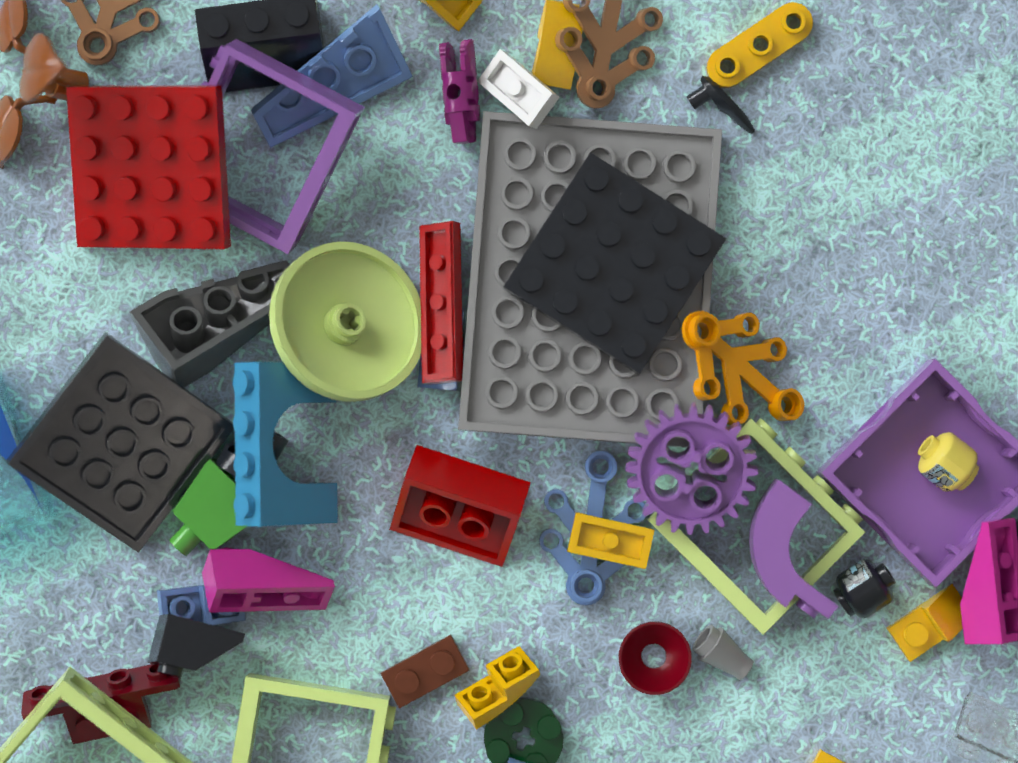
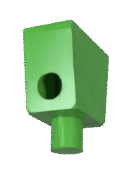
M214 458L209 459L173 510L175 516L184 525L169 541L184 556H187L201 541L209 549H218L248 527L236 526V513L234 511L235 478L218 466Z

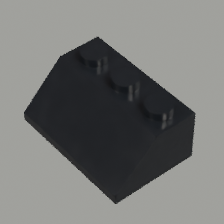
M258 0L195 9L199 46L207 82H209L214 72V68L210 67L212 58L216 56L221 45L225 47L226 44L235 39L296 71L324 49L318 0ZM239 61L225 93L279 86L282 83Z

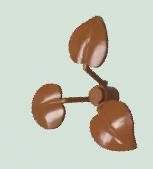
M5 0L0 9V51L8 53L14 47L17 51L24 54V68L20 80L21 98L13 101L11 96L5 95L0 100V168L4 169V163L12 156L20 141L23 127V118L20 110L23 106L37 103L55 104L57 99L67 101L66 87L89 86L87 73L67 68V65L57 55L51 40L45 34L38 33L32 38L27 47L23 45L20 37L25 33L28 22L26 0Z

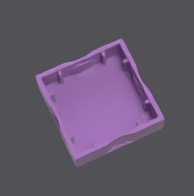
M936 359L927 360L816 472L929 585L937 587L975 549L982 522L1000 520L1018 506V440L1010 432L994 423L982 410L976 398ZM951 432L975 450L978 456L977 465L979 466V471L968 487L961 491L955 489L954 491L944 492L920 473L918 464L921 456L918 455V449L929 436L937 437L942 433Z

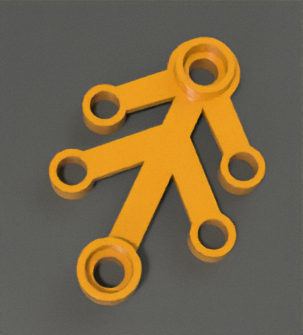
M695 311L685 318L682 325L683 339L688 347L695 350L699 378L693 384L694 395L699 400L706 401L716 399L721 392V384L714 373L713 353L721 360L727 402L722 406L721 413L724 411L728 413V425L738 421L743 424L749 416V409L743 399L741 379L768 402V410L776 420L791 421L798 419L804 411V399L800 392L792 388L779 390L748 362L762 359L766 362L781 361L787 354L786 343L781 338L775 337L765 339L761 344L731 347L721 336L735 334L740 338L756 335L760 328L757 316L748 312L738 314L734 319L718 321L715 316L706 311ZM744 319L748 322V331L743 327ZM698 326L701 328V337L698 335ZM772 344L777 347V354L775 356L772 355L770 350ZM705 382L710 386L709 394H706L704 390ZM782 400L785 402V410H784V411L782 410V407H781V401H782ZM733 407L738 411L736 419L732 415Z

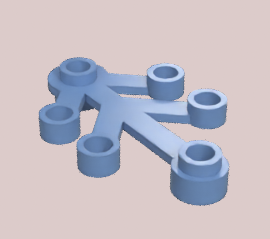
M595 451L585 461V472L591 478L587 515L601 518L603 517L607 481L611 480L617 471L615 458L606 451ZM597 459H604L608 463V470L604 474H597L593 470V463ZM550 490L544 498L545 507L550 512L556 513L571 532L575 512L568 504V497L562 490ZM555 493L562 495L564 498L563 506L558 509L550 507L548 503L549 497ZM633 499L625 503L623 511L611 520L632 524L643 521L646 516L642 513L639 518L633 519L628 515V507L634 503ZM643 502L637 503V504H640V505L642 506V508H643L644 505H645V503H643ZM546 529L540 535L541 548L551 553L567 573V593L574 602L580 605H592L598 602L606 590L605 580L624 566V564L606 560L597 566V558L581 555V563L579 564L563 546V537L558 530ZM549 533H554L559 538V543L555 548H548L544 545V537ZM582 578H590L594 583L593 589L588 593L581 592L578 588V583Z

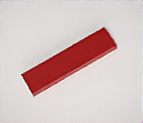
M448 221L420 225L422 383L432 385L461 382L463 374L460 223Z

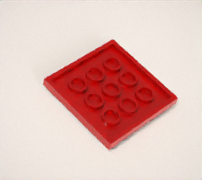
M222 85L66 87L77 247L227 249L231 247Z

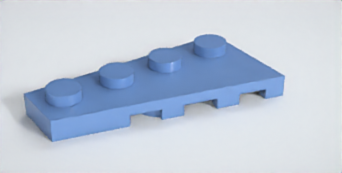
M378 4L297 70L358 104L413 77ZM280 84L251 109L270 148L338 115V113L284 84Z

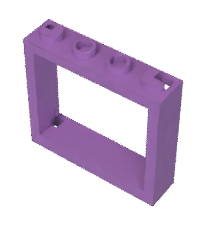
M235 39L226 44L225 47L220 46L216 56L212 58L210 67L214 68V72L209 82L204 81L201 85H222L224 96L240 61L338 113L285 225L228 196L230 224L289 254L297 247L365 107Z

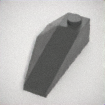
M287 260L241 271L237 277L214 282V279L202 281L201 286L182 291H178L177 288L163 291L131 310L130 316L159 369L185 388L215 369L270 324L269 311L272 294L280 276L290 264Z

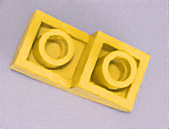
M545 0L537 34L539 43L531 73L547 86L571 90L575 69L565 52L557 48L555 36L559 30L567 27L577 28L582 34V28L573 13L566 10L563 1ZM573 3L575 7H580V4ZM567 32L564 35V43L571 47L574 39Z
M520 646L486 664L488 676L454 695L457 705L476 730L510 707L540 676L539 669Z

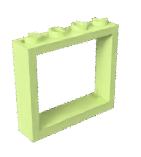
M748 418L745 423L741 424L742 428L737 437L743 435L751 436L845 530L827 551L801 576L804 581L812 586L865 533L858 525L863 519L847 503L840 507L830 497L834 490L819 475L812 479L802 469L806 462L791 447L784 451L773 440L777 433L763 419L760 418L757 422H754L751 418ZM717 448L707 459L712 463H721L727 458L728 452L723 448ZM656 511L647 519L762 635L799 599L795 595L786 608L776 601L763 613L679 528L675 533L671 532V520L666 519L663 524L657 526Z
M72 667L65 671L0 747V763H6L62 698L144 763H193Z
M249 673L245 677L231 763H251L262 692L375 710L366 763H388L390 746L383 745L385 729L393 731L396 707L389 706V695Z

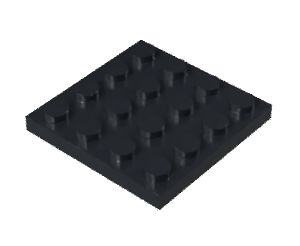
M590 152L503 286V289L640 375L727 238Z
M105 332L8 457L7 464L139 553L190 487L205 463L214 456L228 438L234 427L231 420Z

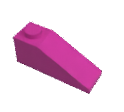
M1015 518L982 522L960 603L965 644H1006L1018 641V539Z
M230 547L210 549L202 571L209 613L326 610L335 588L334 580L251 549H233Z

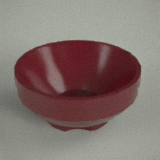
M649 621L631 629L624 637L618 653L620 670L625 680L634 689L650 695L665 694L679 687L686 679L692 663L690 646L684 635L672 625L660 621ZM650 644L662 646L666 653L664 663L656 668L648 667L642 661V651Z

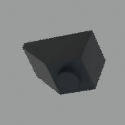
M172 614L160 615L147 663L158 665L157 672L160 674L181 678L182 672L196 671L242 643L245 633Z

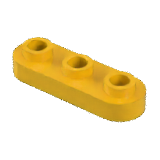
M791 2L782 5L714 51L708 59L706 66L708 77L721 88H731L738 85L809 35L813 27V18L810 11L800 3ZM788 16H796L800 20V27L797 29L789 28L786 24V18ZM763 38L767 42V49L764 51L756 50L753 46V40ZM724 60L731 61L734 64V71L729 74L722 72L720 63Z

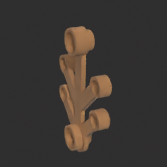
M61 0L70 9L81 30L77 40L79 55L87 63L96 66L110 62L116 55L119 43L141 32H154L160 25L158 13L152 8L145 7L137 12L134 19L112 28L117 13L142 0H97L100 11L96 23L85 7L84 0H77L74 3ZM146 13H151L155 17V22L150 27L141 25V17ZM98 38L102 39L105 43L104 49L99 53L92 52V41Z
M563 0L564 7L573 13L595 50L592 64L580 48L582 34L577 28L567 27L559 30L555 36V44L559 50L565 52L579 76L576 85L579 100L589 108L605 107L614 98L615 85L636 71L650 69L655 62L653 50L647 46L633 48L629 52L628 59L608 70L611 54L642 33L659 29L663 23L662 13L655 7L641 9L634 20L616 31L622 0H605L600 25L589 8L590 0H581L579 8L573 5L572 0ZM647 12L651 13L655 18V23L652 27L645 23ZM567 32L574 39L571 47L564 43V35ZM640 51L647 56V62L644 66L640 65L637 61V54ZM595 81L600 82L602 85V92L599 96L593 92L592 87Z

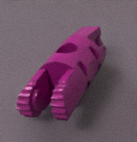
M473 39L463 40L460 43L461 71H456V59L451 43L439 44L443 103L445 105L444 115L446 124L451 127L452 141L455 144L476 142V121H480Z

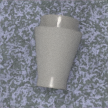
M713 625L707 626L697 637L692 648L698 654V660L727 672L739 680L749 673L754 663L722 627L717 629Z

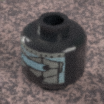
M863 559L837 576V588L833 592L850 617L856 614L860 618H867L893 601V592L890 586L896 582L883 563L876 566L869 559Z

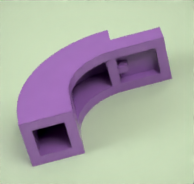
M774 479L759 500L751 520L749 547L755 572L765 589L785 608L796 595L799 597V600L795 605L813 619L819 613L829 619L838 606L798 575L789 555V543L792 532L812 504L782 481Z

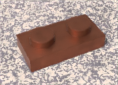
M450 634L382 671L380 674L400 709L470 671Z

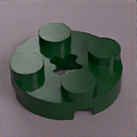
M519 698L485 726L484 744L487 757L492 763H508L509 757L525 763H556L563 748L564 737L559 719L549 706L533 698ZM523 727L531 729L530 736L536 740L533 745L526 744L524 749L517 748V740L512 738V734L514 731L521 732Z

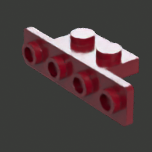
M154 664L131 669H117L108 674L89 678L84 677L148 728H151L152 721L145 696L181 687V678L158 673L159 666ZM53 685L37 686L23 693L21 709L23 720ZM62 698L45 716L63 714L73 744L110 737Z

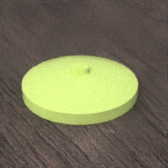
M331 242L305 252L293 261L280 276L270 302L269 322L271 335L284 365L303 385L315 393L333 400L358 402L385 394L402 383L410 375L421 356V299L408 275L391 258L363 244Z

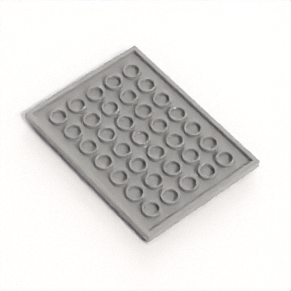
M483 111L458 430L638 444L634 434L640 432L648 435L649 432L646 429L645 421L648 419L658 425L660 423L659 411L661 409L670 418L674 416L675 404H678L683 414L689 413L691 403L695 402L697 412L703 414V401L699 400L693 392V384L699 378L695 350L688 347L683 339L682 325L685 318L692 312L706 311L710 313L713 261L640 375L503 289V286L590 152L715 231L722 129L546 116L539 127L534 129L514 113ZM698 326V335L701 337V328ZM681 436L673 437L667 443V446L687 448L689 445V441Z

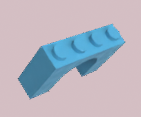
M283 362L234 363L235 416L233 427L235 431V458L233 466L235 471L234 511L236 513V526L262 527L338 523L337 483L294 482L280 470L273 451L275 427L282 414L288 408L299 403H337V400L324 397L307 388L293 376Z

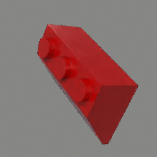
M416 445L389 530L503 567L531 482Z

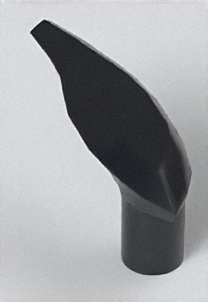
M702 76L700 80L702 86L686 96L694 109L712 99L719 111L727 114L750 134L756 131L742 109L710 77Z

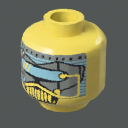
M951 432L942 433L937 437L929 436L918 449V455L921 456L918 470L925 478L944 492L965 489L975 479L979 471V466L977 465L978 456L975 450Z

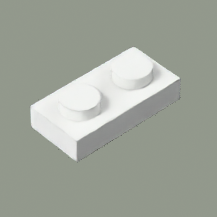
M501 49L477 80L480 85L534 129L539 127L560 98L510 54Z

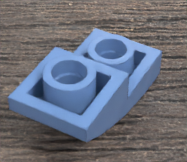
M204 585L157 590L159 616L172 614L210 625L246 621L245 612L209 613Z

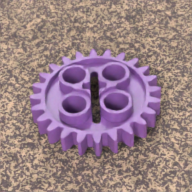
M692 402L689 413L683 414L680 406L675 404L674 416L670 418L661 409L659 411L660 423L658 425L648 419L645 421L646 429L649 432L648 435L640 432L634 434L635 440L641 447L633 446L628 448V455L637 460L626 463V471L637 474L627 480L628 488H640L633 495L634 503L646 501L643 507V515L647 516L656 511L657 526L663 524L666 519L671 520V532L673 533L676 532L680 523L686 524L688 535H692L695 524H700L705 534L709 533V522L713 520L721 528L725 527L723 515L727 513L731 517L737 518L738 511L735 504L738 503L745 506L749 504L748 497L743 491H755L756 489L755 483L747 478L758 475V467L747 464L757 458L756 451L752 449L744 450L751 443L750 436L743 435L737 437L742 428L741 423L738 421L727 426L728 413L726 411L721 413L717 419L714 418L712 405H708L704 413L699 414L695 402ZM681 436L689 441V445L684 451L674 452L667 447L668 441L673 437ZM717 447L725 449L728 452V456L721 463H712L706 458L707 453ZM664 457L672 463H659L657 458ZM691 462L698 463L699 470H694L692 476L686 475L685 468H689ZM668 474L674 476L678 482L672 489L664 490L655 484L657 478ZM710 474H713V475H722V474H723V475H726L727 478H726V480L721 481V480L716 479L714 476H712V475H710ZM702 486H710L717 491L715 496L707 501L697 499L694 493Z

